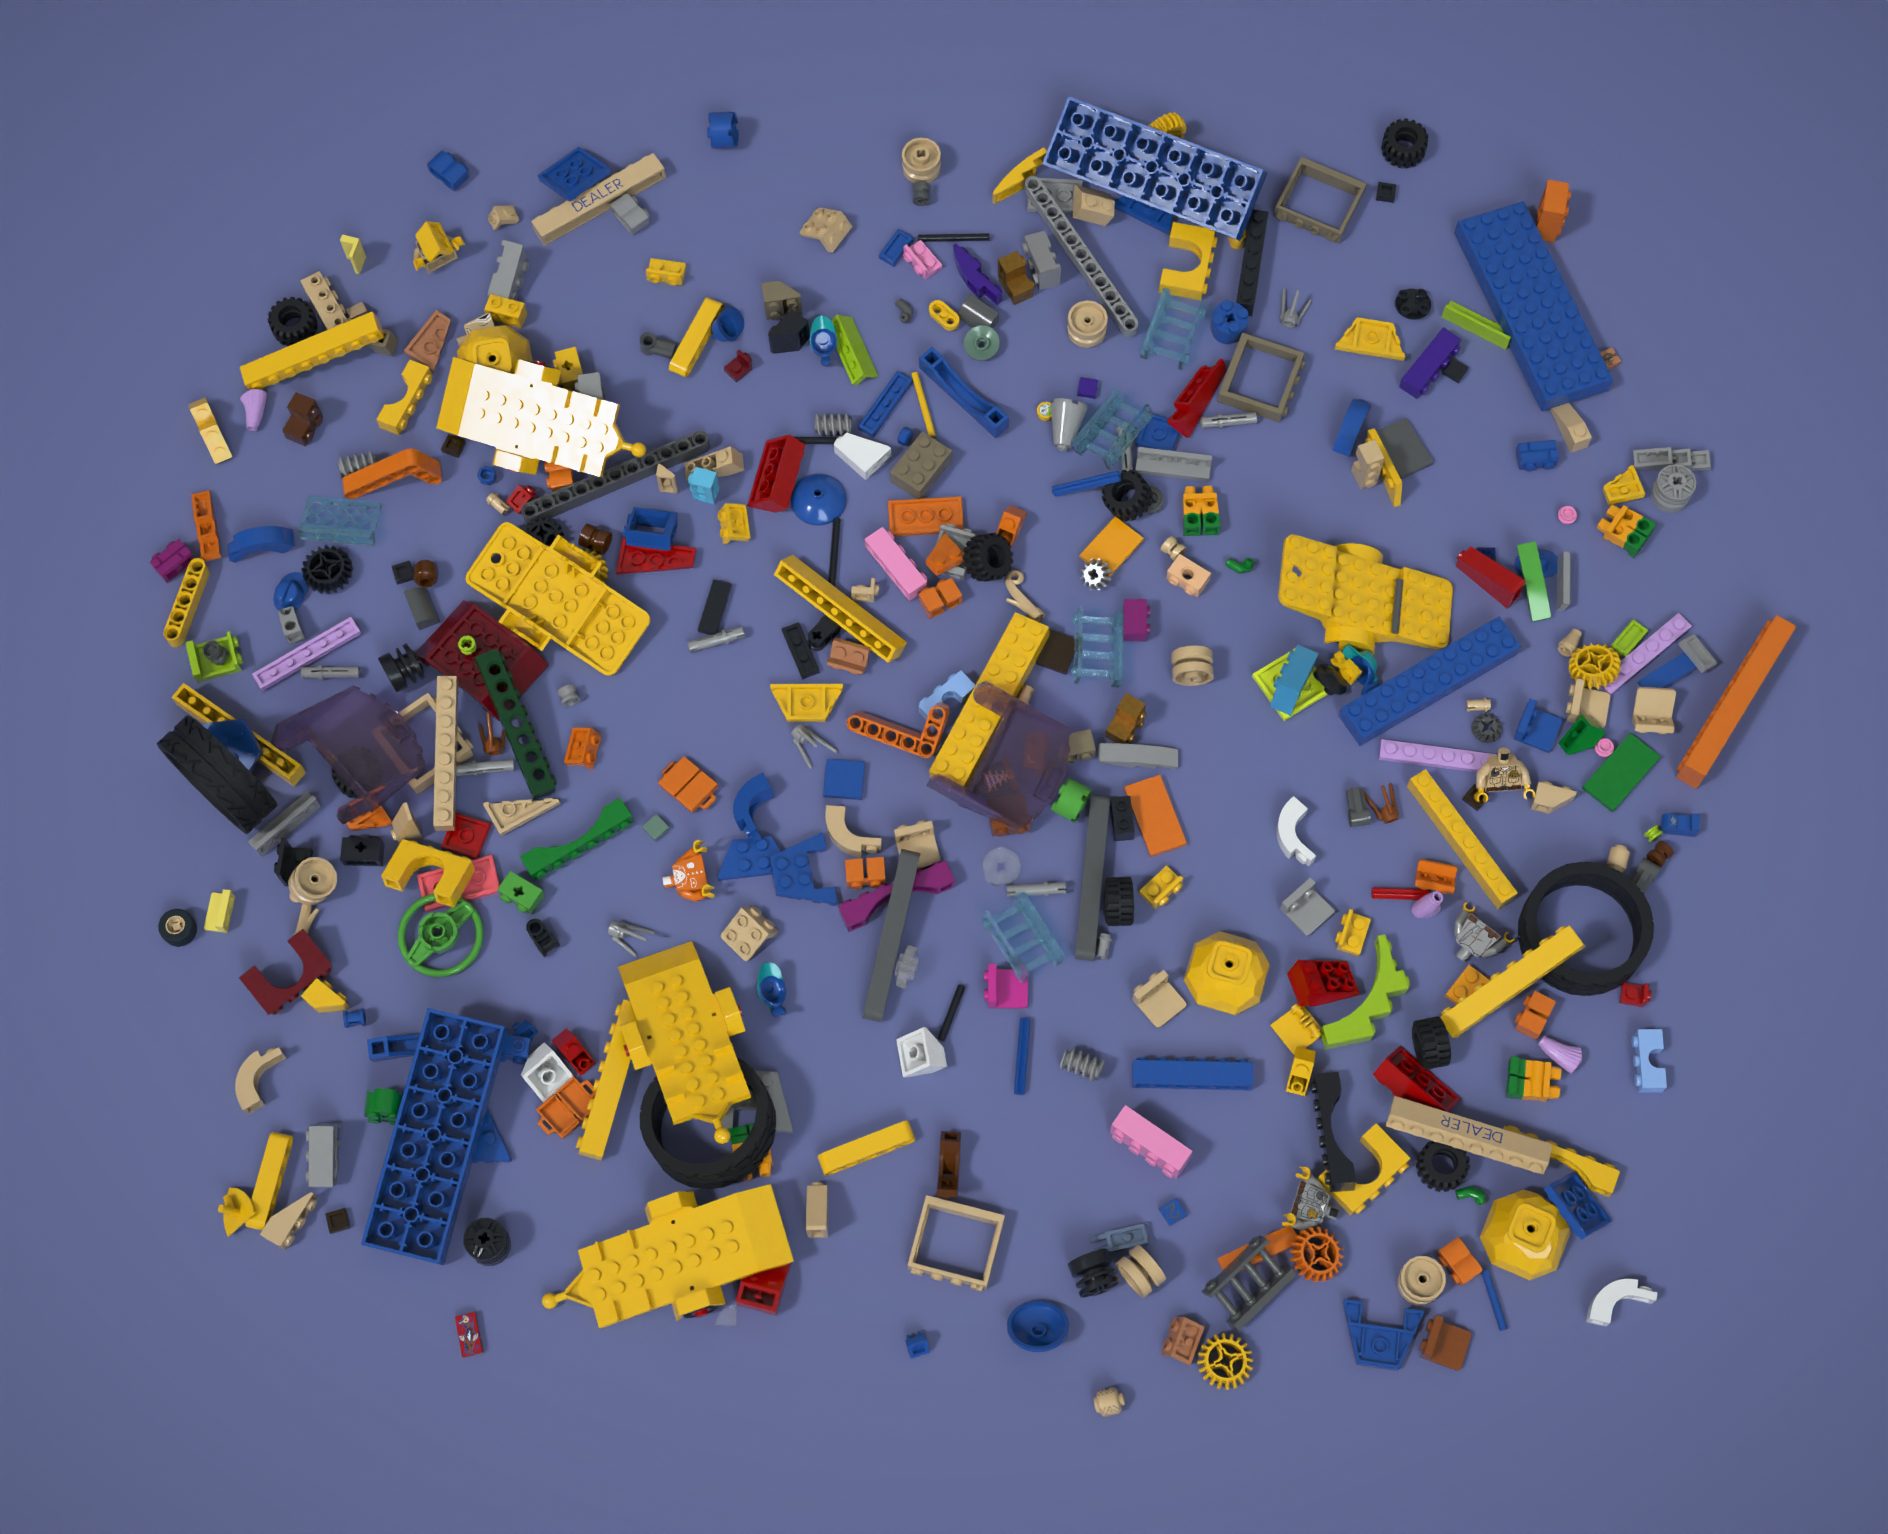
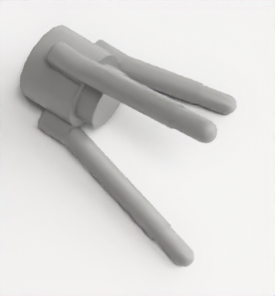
M1283 288L1281 316L1279 320L1282 321L1281 324L1285 327L1294 328L1295 325L1298 326L1312 302L1309 299L1300 314L1297 315L1295 307L1300 293L1299 290L1296 291L1291 309H1288L1286 312V289Z
M803 724L796 726L791 732V735L794 737L793 743L798 747L810 769L812 765L800 743L806 744L809 741L814 747H817V743L812 739L814 738L829 750L838 753L837 749L818 737L809 728L806 729Z
M614 920L608 929V934L613 936L612 941L617 942L636 957L637 954L620 938L624 939L628 934L647 941L646 937L628 929L652 935L655 932Z

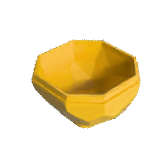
M508 325L472 330L457 350V358L514 374L517 358L533 362L529 340ZM491 356L496 357L494 362L489 360Z
M1218 931L1194 943L1183 981L1198 1005L1237 1015L1260 1003L1270 964L1257 942ZM1231 962L1233 966L1227 967L1226 963Z
M1522 1189L1493 1201L1479 1238L1492 1265L1530 1281L1557 1270L1571 1232L1566 1219L1560 1215L1559 1209L1553 1202L1537 1193ZM1532 1226L1534 1232H1529L1527 1227Z

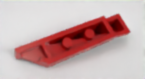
M1219 359L1216 365L1210 368L1207 365L1200 367L1173 403L1178 410L1167 420V423L1186 438H1189L1227 372L1223 359Z

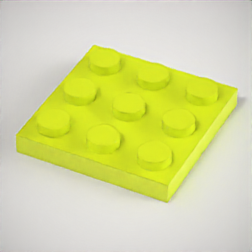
M1290 652L1252 674V678L1270 703L1276 687L1273 685L1277 676H1282L1280 671L1284 663L1288 664L1287 657ZM1315 666L1300 693L1299 699L1295 703L1291 716L1276 710L1283 721H1286L1328 695L1324 691V686L1313 675L1316 670Z

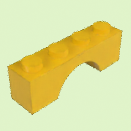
M410 359L401 374L405 384L408 386L405 397L397 403L384 404L376 419L380 428L400 435L401 431L405 430L408 423L407 420L410 415L414 414L418 400L423 398L426 386L432 381L430 368Z

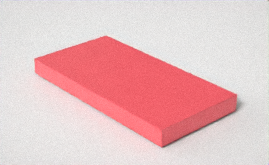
M493 855L472 860L475 872L461 897L471 901L498 893L497 889L500 883ZM442 868L417 875L422 897L433 894L443 875L444 870ZM436 901L424 905L425 912L448 907Z

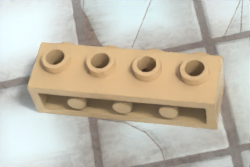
M320 271L300 280L326 330L351 320L350 317L346 319L344 314L347 312L342 303H337L339 298L336 292L329 289L331 284L327 276L323 277Z

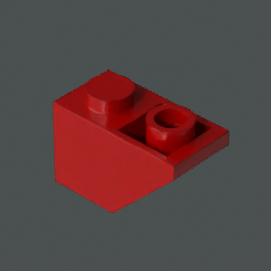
M567 1028L551 1040L580 1076L596 1064L578 1039Z

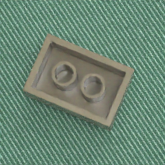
M921 432L890 471V482L914 498L922 499L951 463L952 450L924 432Z

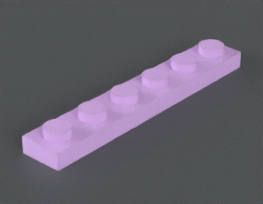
M1679 613L1621 660V671L1618 674V678L1614 679L1613 684L1607 683L1606 688L1600 686V688L1611 696L1690 630L1692 625Z
M349 617L252 673L261 690L264 691L297 672L301 667L311 664L361 635V632L352 617Z
M1381 739L1379 760L1477 772L1486 763L1488 756L1496 754Z

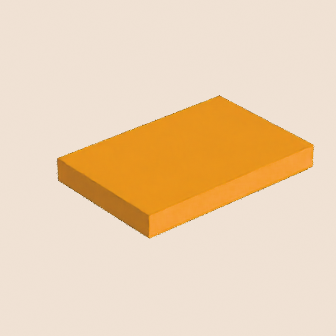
M1115 516L1082 551L1079 558L1089 563L1091 559L1096 561L1102 559L1103 563L1109 564L1106 570H1112L1111 573H1108V576L1111 577L1144 541V538Z

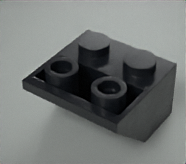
M792 309L788 313H784L780 322L769 330L768 336L771 352L777 354L799 351L810 339L808 320Z

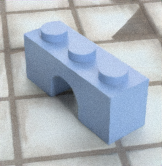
M961 670L957 674L953 673L943 686H937L931 696H926L919 702V713L927 720L930 709L935 704L944 702L948 698H955L961 704H964L972 693L975 684ZM937 708L935 710L936 714L942 717V710Z
M1638 1029L1631 1039L1632 1047H1635L1633 1065L1637 1068V1074H1635L1634 1078L1635 1086H1638V1092L1662 1093L1667 1088L1665 1068L1652 1066L1648 1059L1649 1054H1659L1664 1049L1662 1029Z

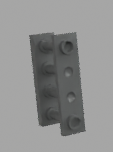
M1262 1236L1253 1238L1249 1242V1246L1215 1279L1208 1281L1205 1288L1201 1291L1210 1298L1214 1295L1230 1313V1318L1226 1322L1237 1331L1245 1326L1297 1275L1293 1269L1284 1265L1280 1267L1264 1248L1270 1241ZM1258 1253L1274 1272L1268 1281L1264 1280L1250 1262ZM1243 1267L1259 1285V1290L1253 1295L1247 1291L1235 1276ZM1228 1282L1234 1286L1245 1300L1239 1309H1236L1221 1291V1288Z

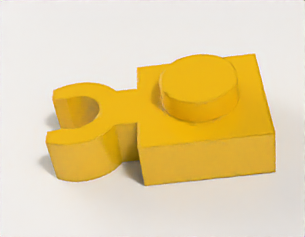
M1338 651L1330 661L1339 668L1341 676L1352 685L1357 681L1362 671L1350 658L1346 660L1344 654Z

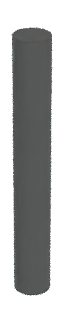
M1396 579L1391 628V633L1393 634L1399 633L1403 591L1402 579Z

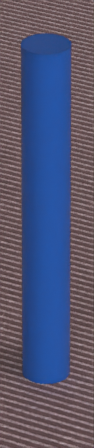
M1485 1269L1482 1271L1484 1283L1499 1329L1503 1331L1508 1329L1490 1271Z

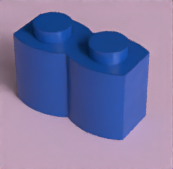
M441 150L427 164L429 172L453 191L469 178L467 166L462 162L455 161L454 156L449 152L446 153Z

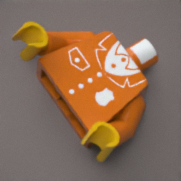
M696 840L693 847L676 860L675 864L672 865L674 875L662 877L664 888L676 886L679 896L693 902L707 897L714 898L715 894L709 893L714 887L707 883L702 854H699L700 852L707 851V847H701V844L704 843L702 840Z

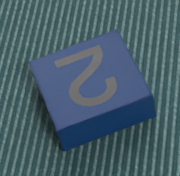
M1177 1198L1159 1208L1169 1226L1187 1216Z

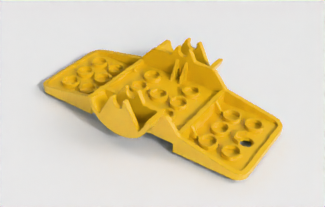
M504 522L497 528L465 577L468 585L506 609L499 620V623L541 651L544 650L551 639L606 676H613L618 672L651 621L646 611L594 576L602 565L600 561L595 560L584 550L578 548L573 543H569L560 535L555 538L549 547L509 522ZM494 554L501 555L499 563L492 562L491 559Z
M1294 534L1284 539L1278 591L1279 601L1285 607L1320 620L1325 628L1324 643L1339 642V651H1342L1346 645H1351L1359 652L1370 650L1373 655L1375 653V642H1399L1435 650H1441L1448 645L1453 586L1449 580L1407 567L1398 569L1384 565L1382 553L1371 546L1346 543L1332 546ZM1293 567H1297L1301 572L1300 576L1293 572ZM1396 579H1402L1403 591L1399 633L1393 634L1391 633L1395 583Z

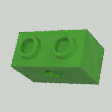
M511 871L497 889L500 895L499 898L507 904H510V902L515 904L516 909L524 914L526 912L533 914L545 897L542 889Z

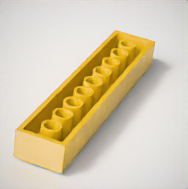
M1014 613L929 770L931 780L965 795L1050 636L1048 626L1019 613Z

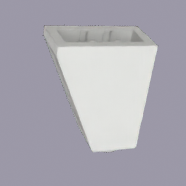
M850 433L838 437L834 442V453L865 480L892 457L889 446Z

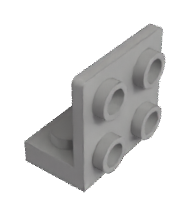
M1311 878L1285 899L1280 907V910L1307 937L1335 912L1314 890L1316 883Z

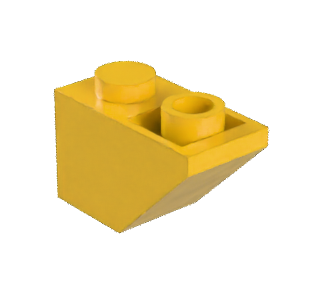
M316 978L301 995L304 1001L319 1013L343 1011L349 1008L346 1003L348 999L340 992L334 993L331 990L333 987L326 980L321 982Z
M1296 1046L1286 1092L1305 1096L1316 1051Z

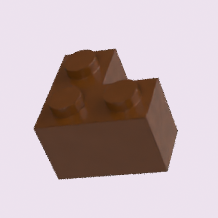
M295 392L287 406L291 416L282 431L286 439L306 447L307 443L313 439L317 426L321 425L323 416L316 400Z

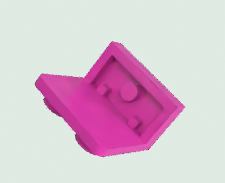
M988 964V970H984V982H988V989H984V1001H988V1008L1025 1009L1028 1006V972L1019 969H996V964Z

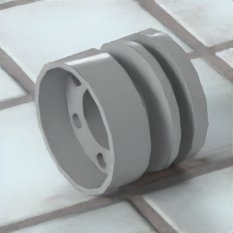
M1682 465L1666 466L1660 471L1651 488L1650 496L1652 503L1656 508L1667 513H1676L1683 510L1696 489L1695 475L1690 469Z

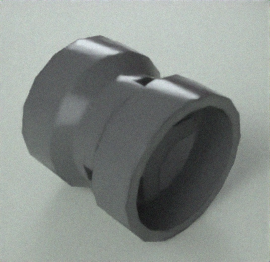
M925 181L915 182L913 184V192L915 193L913 195V203L918 206L928 205L930 203V184Z
M215 640L207 642L202 650L203 655L218 666L223 665L229 657V652Z

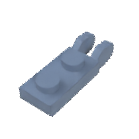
M1144 1223L1107 1231L1105 1234L1089 1238L1090 1243L1106 1240L1108 1246L1098 1247L1092 1251L1105 1248L1108 1249L1109 1253L1131 1249L1136 1245L1144 1246L1149 1244Z

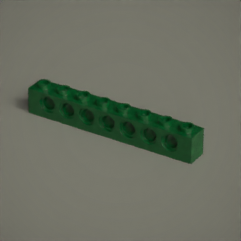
M496 648L475 656V663L533 800L554 792L555 785H557L556 779L553 774L550 775L547 769L550 767L546 757H542L540 752L542 746L539 739L535 740L533 733H535L533 724L531 722L528 723L525 717L528 715L524 704L520 705L518 700L520 698L517 687L513 688L511 681H513L510 670L506 671L504 667L506 661L502 652L498 653ZM496 667L500 670V673L493 675L489 670ZM499 685H505L507 687V691L499 692L497 690V687ZM512 702L515 707L512 710H508L504 707V704ZM518 719L522 722V725L514 727L511 722ZM527 737L530 742L523 745L519 742V738ZM529 754H533L536 756L537 760L535 762H529L526 759V756ZM537 771L542 772L544 778L537 780L533 774Z

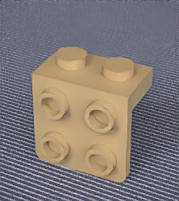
M818 208L803 225L799 233L804 237L819 239L827 252L833 253L853 226L843 212Z
M1576 679L1574 685H1570L1568 692L1571 698L1570 702H1567L1565 713H1568L1567 722L1575 723L1583 714L1598 721L1602 728H1604L1607 720L1610 694L1583 688L1584 680Z
M1637 688L1632 714V723L1635 731L1640 733L1657 732L1659 734L1674 733L1675 726L1672 720V713L1676 697L1675 689Z
M922 820L915 825H901L894 829L899 856L901 849L921 853L917 869L930 867L931 864L941 861L934 837L932 821Z
M750 905L739 910L721 933V938L744 961H749L764 941L775 937L779 931L771 920L766 919L761 914L759 908Z
M1164 970L1160 973L1155 972L1149 977V982L1145 985L1140 984L1133 990L1132 1001L1156 1028L1162 1027L1186 1007V1002L1168 982L1169 975Z

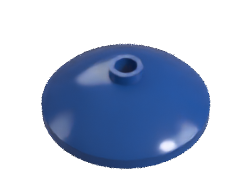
M812 474L804 477L795 485L791 494V506L795 515L803 522L816 526L826 525L833 522L834 518H839L846 506V493L841 483L832 476ZM820 492L821 495L816 496L815 493Z
M1029 1301L1019 1305L1012 1311L1007 1321V1331L1010 1339L1018 1347L1031 1352H1045L1058 1347L1064 1342L1069 1332V1321L1065 1312L1057 1305L1047 1301Z

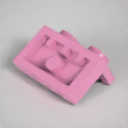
M921 240L911 247H908L907 244L903 246L904 259L907 263H911L917 275H921L925 280L942 269V264Z

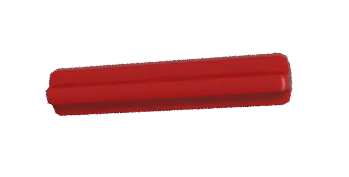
M1373 887L1371 890L1373 899L1419 900L1424 895L1430 893L1429 890Z

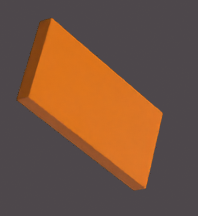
M962 496L888 500L889 531L893 537L939 534L941 524H952L956 526V529H964Z
M1161 775L1124 786L1126 796L1131 798L1132 811L1150 857L1187 846Z

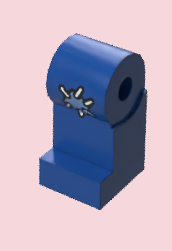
M1700 814L1661 815V830L1666 834L1695 837L1700 831Z

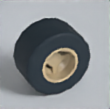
M172 909L164 913L160 918L158 930L161 937L167 943L180 947L191 943L195 938L197 924L194 918L185 910Z

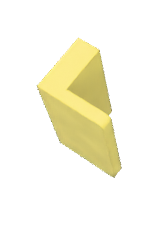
M342 234L340 242L347 259H350L355 273L360 274L366 259L360 239Z
M223 889L222 893H211L204 925L206 931L228 932L235 895L231 890Z

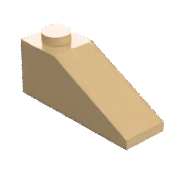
M1570 403L1551 408L1552 415L1570 453L1588 448L1592 437L1585 422Z
M407 802L403 803L392 821L393 830H391L394 841L398 840L399 844L402 839L416 841L423 838L418 822Z

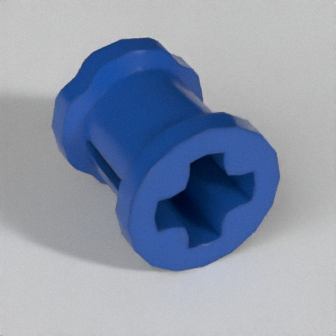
M361 1008L360 1011L352 1012L343 1011L345 1028L359 1024L366 1026L365 1009Z

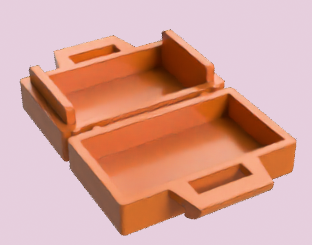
M685 756L677 763L671 762L661 772L663 777L658 781L659 786L674 799L676 798L691 813H694L699 807L707 810L716 800L713 792L719 787L718 784L703 771H700ZM710 796L711 798L703 805L702 803Z
M572 1077L556 1091L557 1095L553 1094L536 1109L541 1116L537 1124L547 1135L556 1132L561 1139H564L580 1125L579 1120L583 1122L584 1117H589L591 1110H587L590 1098L594 1099L596 1091H593V1085L588 1080L579 1083L575 1077ZM585 1084L592 1090L593 1093L591 1095L583 1087ZM544 1120L552 1128L550 1131L542 1123Z

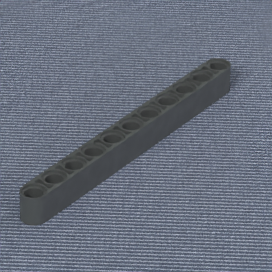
M696 431L646 452L642 457H635L604 470L602 477L592 475L524 504L521 509L524 521L528 525H533L532 520L538 522L539 517L542 520H545L546 517L550 519L656 474L658 464L668 469L704 454L710 448L708 435L704 431ZM698 441H705L702 444L697 443ZM665 455H671L669 458H664ZM648 462H654L652 465H646ZM632 469H637L635 472H629ZM615 476H619V477H620L619 479H616V480L613 479ZM599 483L603 484L600 487H596V485ZM580 491H586L584 494H579ZM563 498H569L567 501H561ZM547 505H552L550 508H544ZM530 512H534L531 516L527 515Z

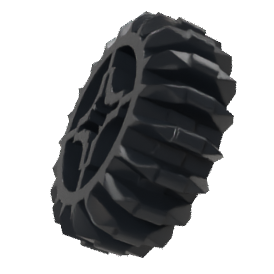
M325 545L324 549H321L318 546L317 552L311 550L312 555H306L307 561H303L304 567L301 568L302 577L306 581L307 586L311 587L313 591L318 590L322 594L325 590L329 595L330 590L337 593L336 588L340 587L343 589V583L349 584L347 578H352V561L348 558L349 556L346 552L343 553L341 548L337 549L333 545L329 549L328 545Z

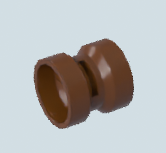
M1659 841L1655 845V849L1650 850L1646 857L1662 867L1666 863L1665 860L1672 857L1674 851L1667 843Z

